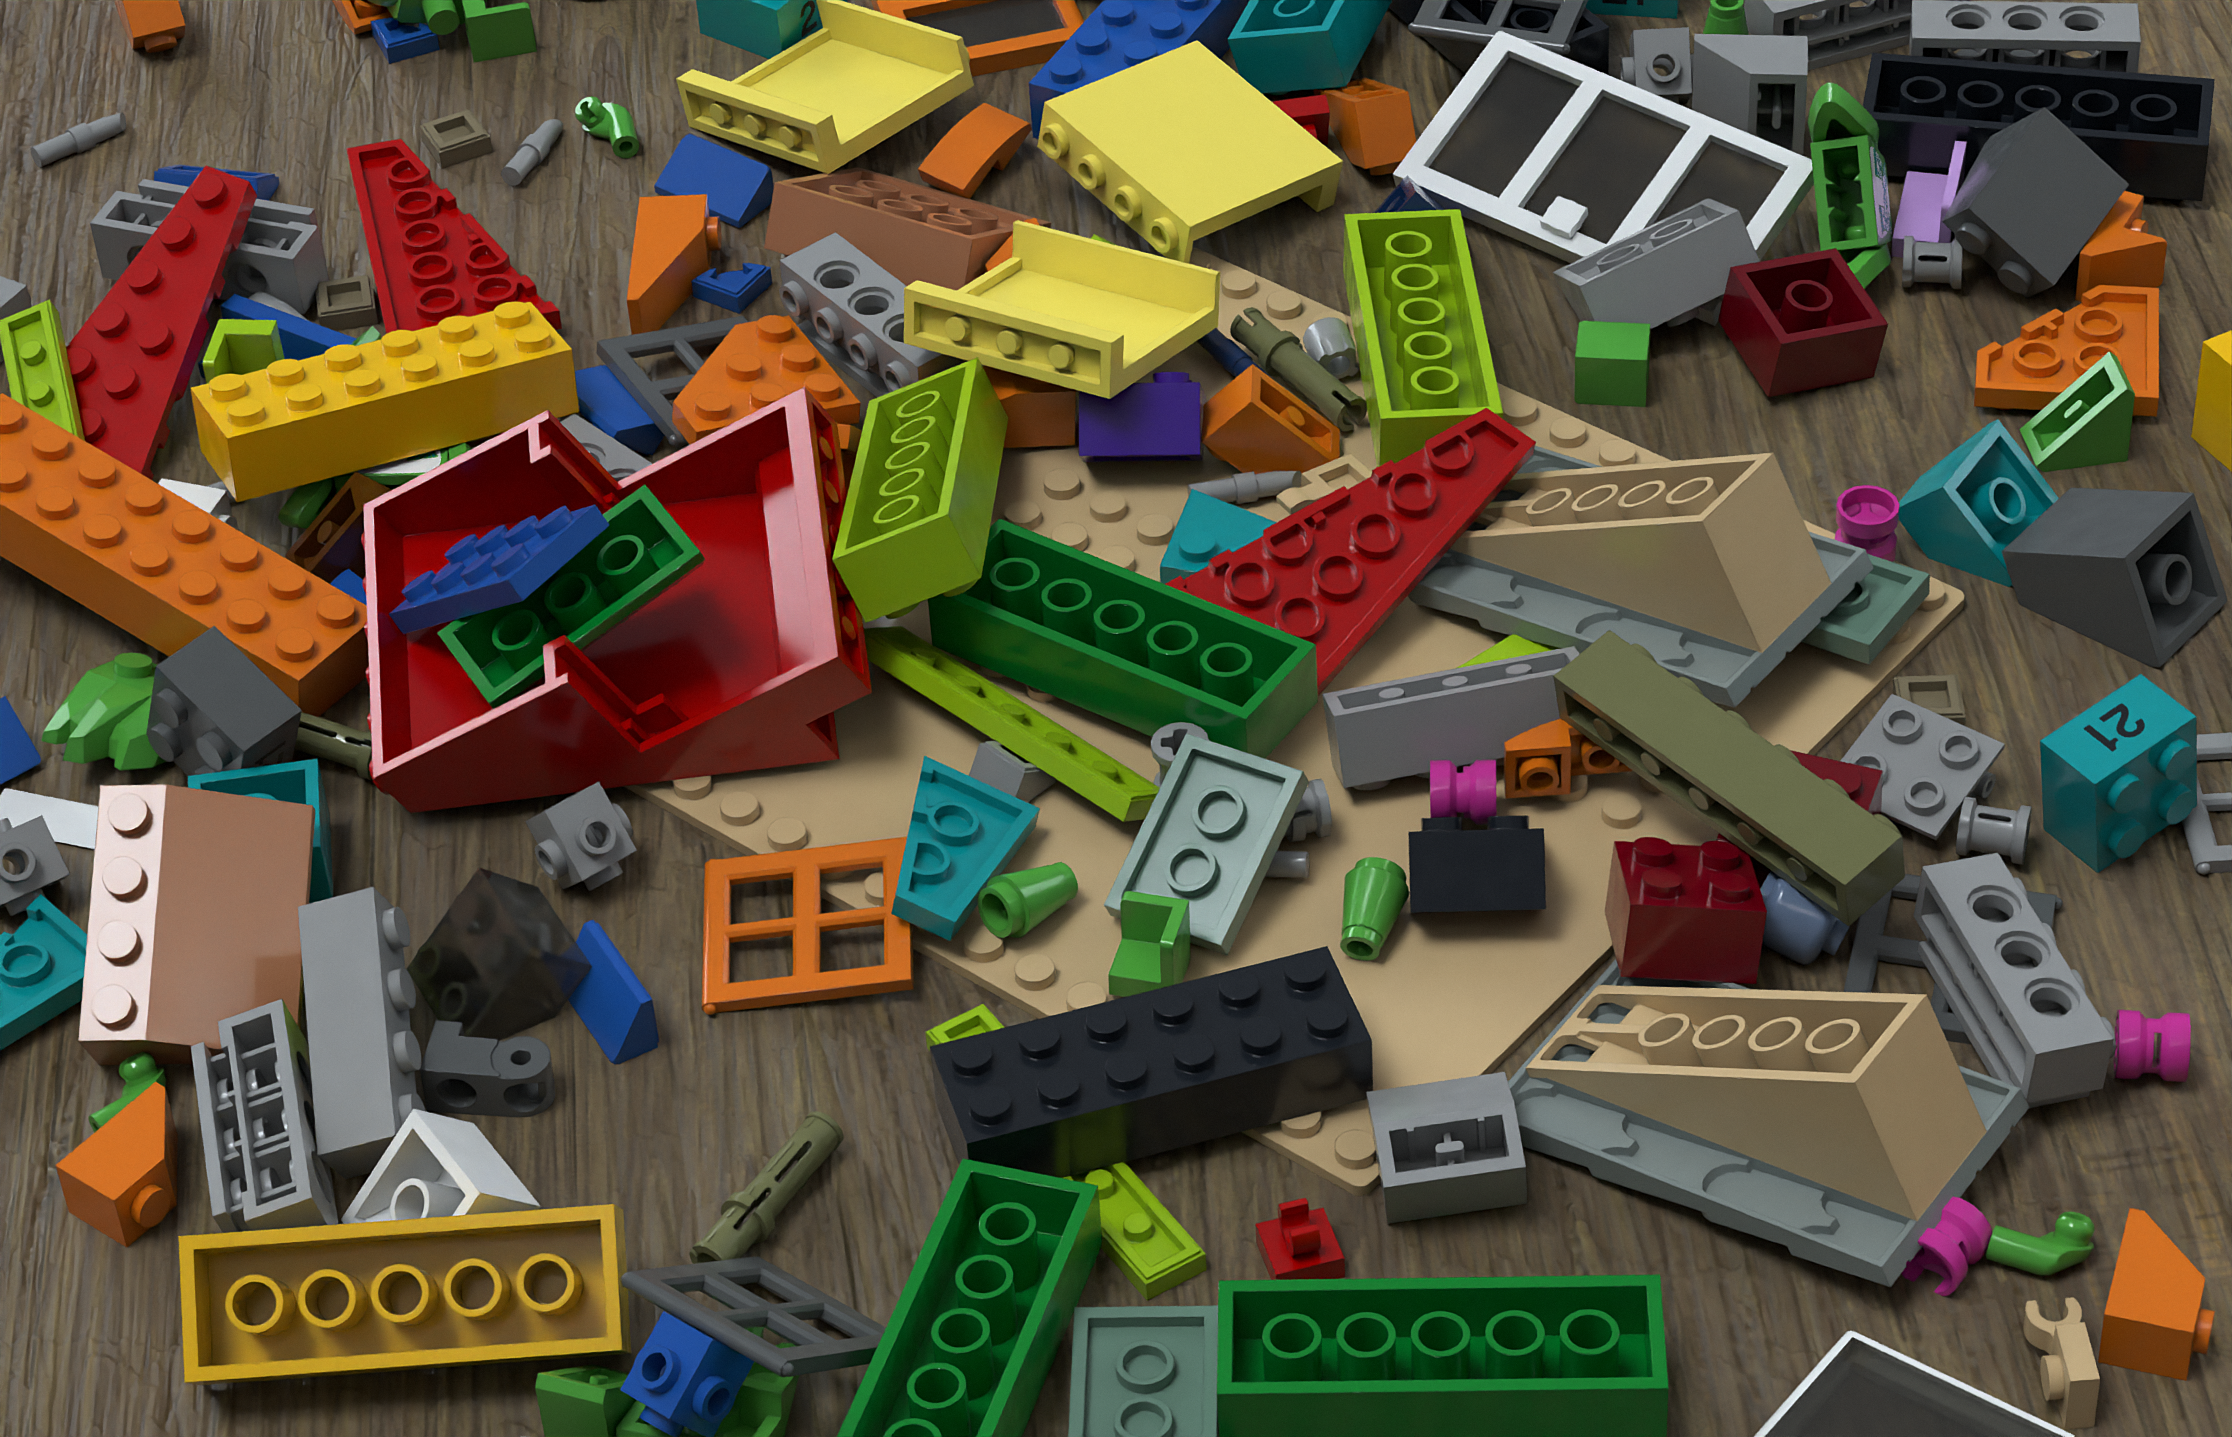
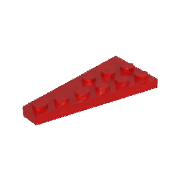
M207 165L66 347L85 441L153 480L154 474L150 470V466L157 448L164 449L171 431L166 423L173 404L184 396L210 324L206 319V315L212 299L220 298L226 281L221 274L228 255L237 251L257 198V194L249 181Z
M1485 408L1426 440L1424 448L1397 463H1394L1392 460L1372 470L1371 477L1349 489L1343 486L1264 529L1262 537L1233 553L1228 549L1209 559L1208 566L1185 579L1180 575L1165 585L1316 644L1317 690L1319 696L1533 455L1536 441L1488 408Z

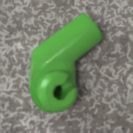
M593 96L586 97L578 103L575 109V117L582 123L584 131L592 136L610 140L614 154L620 158H631L638 152L639 141L633 118L626 108L614 103H601L597 97Z
M140 1052L128 1057L120 1064L119 1074L126 1082L122 1090V1096L120 1099L88 1117L94 1133L154 1082L165 1087L167 1080L164 1070L157 1069L156 1062L151 1054Z
M2064 1212L2056 1220L2055 1231L2040 1237L1996 1225L1990 1238L1986 1259L2041 1276L2052 1275L2086 1261L2094 1248V1244L2090 1241L2095 1231L2094 1223L2083 1214Z

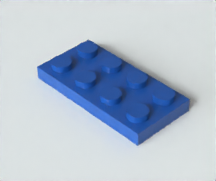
M596 505L571 512L566 506H562L548 514L541 521L533 515L524 519L510 530L505 525L498 526L481 539H478L476 534H471L456 543L445 553L444 556L449 563L436 574L430 570L410 582L402 590L406 600L390 612L389 616L400 631L406 634L521 602L609 526V523Z

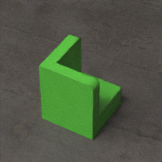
M461 0L473 62L537 52L531 11L528 3L521 2L486 9L484 0Z
M1581 321L1579 323L1575 352L1574 400L1576 403L1646 407L1650 361V324Z
M1126 891L1120 903L1122 939L1108 974L1109 995L1127 997L1182 983L1191 960L1189 900Z

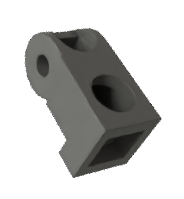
M435 1021L420 1068L427 1112L532 1117L542 1113L551 1106L556 1094L551 1052L548 1046L540 1039L530 1036H518L505 1041H498V1039L465 1037L462 1022Z

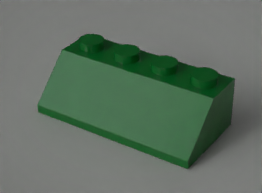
M643 485L605 512L603 516L609 523V526L525 600L456 619L437 632L492 709L523 695L545 679L543 645L565 635L581 652L704 564L705 558L700 550L646 485Z

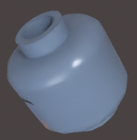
M1770 871L1760 889L1767 910L1762 946L1803 966L1813 963L1822 950L1834 956L1850 926L1844 924L1773 871Z

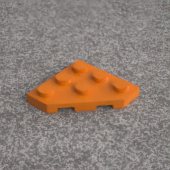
M2098 285L2083 293L2081 304L2064 313L2055 308L2022 326L2020 337L2003 346L1994 341L1977 350L1974 406L1994 407L2000 410H2042L2110 351L2117 356L2135 393L2133 416L2157 417L2159 402V288Z
M768 315L760 318L758 321L736 324L673 401L672 422L689 445L803 387L813 395L837 424L849 425L859 423L861 402L789 315Z

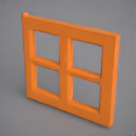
M907 837L708 860L704 865L702 1010L708 1015H713L719 1012L913 990V924L891 914ZM883 867L884 906L821 913V874ZM793 878V917L731 924V885ZM884 925V965L821 972V932ZM793 935L792 976L730 983V943Z

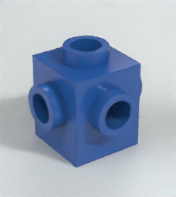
M663 1311L644 1347L637 1354L633 1367L620 1390L646 1405L639 1418L673 1437H679L684 1427H687L703 1436L714 1437L723 1418L730 1412L735 1396L754 1361Z

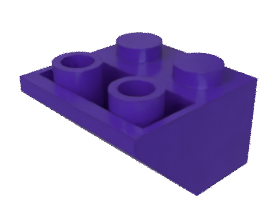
M1159 372L1153 374V383H1133L1111 399L1079 391V457L1083 462L1203 461L1204 444L1201 441L1203 404L1206 403V395L1200 382H1192V380H1189V373Z

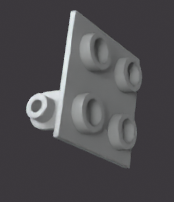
M1891 694L1841 761L1883 770L1881 815L1937 840L1961 808L1965 797L1974 798L1978 795L1986 798L1989 796L1995 785L1996 775L1988 772V770L2004 750L2005 744Z

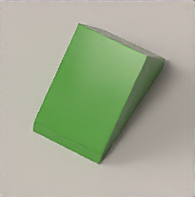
M2110 351L2019 429L2036 467L2043 472L2128 461L2135 393L2117 356Z
M594 1364L538 1373L535 1390L545 1437H616L617 1425L636 1401V1399L620 1390L629 1373Z

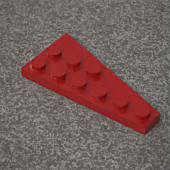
M402 139L346 148L386 334L396 330L416 331L436 326L441 320L451 316L471 317L491 312L500 304L514 301L531 302L555 330L562 329L559 309L551 301L544 302L537 294L535 283L526 274L523 276L518 274L510 265L509 255L470 213L464 215L459 210L456 198L447 188L441 190L431 179L430 170Z

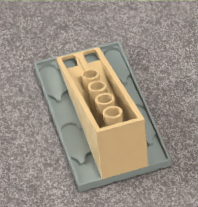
M1535 446L1533 455L1408 596L1415 604L1477 619L1482 628L1508 635L1515 634L1527 640L1558 648L1575 646L1579 654L1610 630L1630 645L1636 643L1643 646L1654 657L1657 664L1677 678L1686 677L1698 686L1704 697L1711 702L1735 708L1751 692L1750 688H1755L1786 657L1785 653H1790L1821 622L1820 618H1825L1855 588L1854 584H1859L1874 568L1866 549L1808 532L1774 453L1602 467Z
M1616 959L1508 1081L1515 1103L1523 1147L1588 1167L1594 1177L1699 1210L1704 1218L1711 1222L1785 1245L1793 1256L1888 1287L1894 1284L1907 1267L1905 1263L1907 1261L1911 1262L1922 1246L1918 1244V1240L1927 1228L1934 1229L1941 1221L1942 1209L1953 1196L1961 1197L1977 1176L1976 1172L1982 1170L2009 1135L2011 1126L2015 1127L2029 1109L2021 1088L1957 1065L1927 994L1756 990L1727 982L1621 977Z

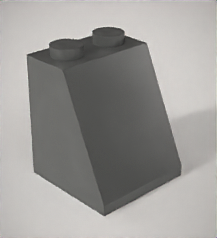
M2043 107L1990 136L1942 222L1955 233L1957 242L1965 250L1979 255L1998 272L1999 280L2008 289L2021 293L2027 299L2056 284L2129 184L2048 109Z
M2070 488L2002 550L2019 605L2152 667H2161L2228 602L2194 493Z

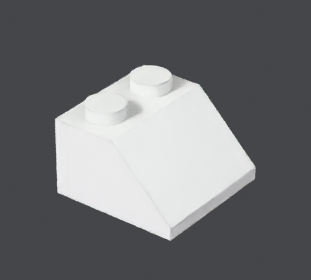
M413 1109L341 1218V1221L344 1224L526 1211L539 1210L541 1206L474 1123Z

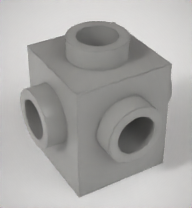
M1689 27L1633 30L1629 39L1630 57H1621V81L1677 104L1688 103L1692 95L1694 54H1690ZM1654 69H1663L1668 76H1660Z
M600 782L577 792L525 821L538 844L535 846V854L541 868L552 880L557 879L562 889H566L581 881H584L589 891L623 873L617 861L637 851L630 839L633 836V830L627 815L620 806L615 803L611 804Z
M42 815L14 828L8 818L0 820V908L6 906L10 916H14L26 911V908L40 894L45 897L42 889L60 882L70 874ZM3 859L13 863L16 875H12L4 869Z

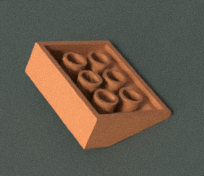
M857 167L834 171L829 174L823 173L775 182L764 248L785 254V258L836 232L906 286L918 280L957 291L986 273L985 264L1013 234V223L1015 221L1024 222V220L1034 217ZM1036 218L1040 226L1051 228L1052 222Z
M167 784L100 785L78 1037L80 1044L98 1065H120L128 1057L140 1052L151 1054L156 1065L193 1064L191 1046L202 1042L205 1043L212 1057L224 1052L221 1048L218 1021L283 999L300 1029L304 980L298 907L309 904L315 808L313 805Z

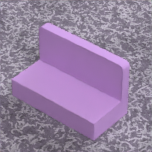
M1955 141L1948 175L1907 171L1892 237V257L1903 258L1904 236H1914L1916 242L1951 243L1953 241L1955 233L1942 220L1964 182L1967 142Z

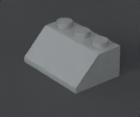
M1707 198L1554 271L1553 275L1580 322L1650 324V329L1664 322L1668 327L1685 323L1700 313L1698 306L1717 297L1722 302L1730 267L1760 262L1739 210Z

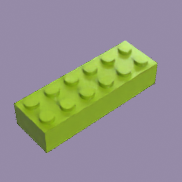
M1461 210L1344 214L1343 274L1377 467L1390 460L1397 463L1424 448L1426 440L1485 408H1488L1503 419V409Z
M978 357L869 401L832 558L865 623L886 616L888 619L902 617L913 611L921 601L942 593L947 597L961 594L970 589L982 577L1009 418Z

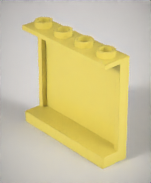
M816 0L823 26L822 29L731 82L694 69L676 78L689 127L826 174L833 172L974 86L969 66V52L964 45L963 37L842 0Z
M1198 40L1044 102L1037 145L1049 158L1054 160L1122 221L1150 243L1155 250L1168 259L1188 264L1194 240L1293 197H1300L1316 212L1334 205L1343 160Z
M1017 220L1013 223L1012 257L956 291L917 280L904 288V344L967 361L978 357L982 365L1111 399L1218 327L1220 272Z

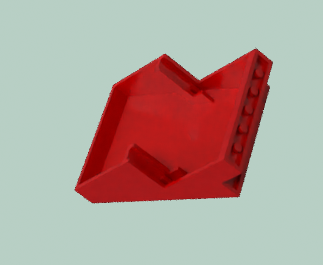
M803 387L617 482L559 420L547 410L364 504V533L361 535V542L365 551L366 576L363 578V588L367 599V621L364 624V631L368 640L369 656L366 678L370 686V713L368 714L367 722L372 741V760L369 763V771L376 787L383 794H390L410 813L574 793L597 782H600L602 788L606 789L839 759L834 711L872 693L862 615L832 560L847 498L837 422L813 395ZM643 485L648 487L705 558V562L701 567L581 652L565 635L543 645L545 679L523 695L495 709L491 708L437 634V632L454 620L403 634L389 616L390 612L406 600L402 590L423 573L432 570L436 574L449 563L444 556L445 553L465 537L476 534L478 539H481L488 532L501 525H505L510 530L524 519L533 515L541 521L548 514L562 506H566L571 512L596 505L603 515Z

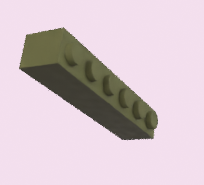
M1608 630L1553 676L1559 716L1562 720L1847 926H1850L1905 878L1902 835L1888 818L1880 814L1872 815L1856 804L1838 783L1830 779L1822 780L1802 766L1798 758L1788 748L1780 744L1774 746L1754 732L1741 715L1732 710L1724 711L1704 697L1698 686L1686 677L1677 678L1657 664L1654 657L1643 646L1636 643L1630 645L1618 635Z

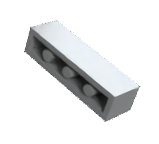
M1575 646L1323 693L1332 766L1344 788L1354 787L1358 790H1374L1388 785L1391 779L1411 775L1430 778V760H1451L1457 767L1472 764L1475 760H1496V766L1504 765V742L1534 727L1560 719L1553 676L1576 658L1579 652Z
M374 887L298 907L317 1156L345 1179L372 1173L413 1109L425 1111L423 1102L416 1093L414 1071L421 1068V1052L418 1041L411 1031L409 1009L414 1008L416 1004V994L412 978L405 969L403 950L404 947L410 944L409 925L401 908L394 907Z

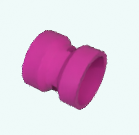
M1871 485L1855 486L1845 490L1837 500L1836 522L1839 528L1836 531L1834 540L1866 549L1867 554L1893 562L1897 547V536L1894 529L1898 524L1900 505L1897 497L1889 490Z
M1430 760V818L1457 817V812H1463L1464 819H1471L1476 825H1487V818L1489 816H1497L1496 760H1475L1471 766H1463V773H1457V766L1451 760Z
M2117 1010L2114 1032L2116 1040V1050L2113 1056L2114 1078L2137 1079L2143 1073H2156L2164 1081L2186 1082L2190 1060V1015L2188 1013L2167 1012L2160 1019L2146 1018L2140 1011ZM2154 1033H2157L2156 1059H2153Z
M1953 1196L1942 1209L1941 1221L1934 1229L1927 1228L1919 1238L1918 1244L1922 1247L1911 1262L1907 1261L1905 1263L1907 1267L1901 1274L1904 1278L1914 1282L1924 1269L1936 1272L1945 1279L1934 1292L1941 1296H1949L1965 1279L1968 1265L1975 1264L1986 1253L1992 1235L1991 1225L1974 1205Z

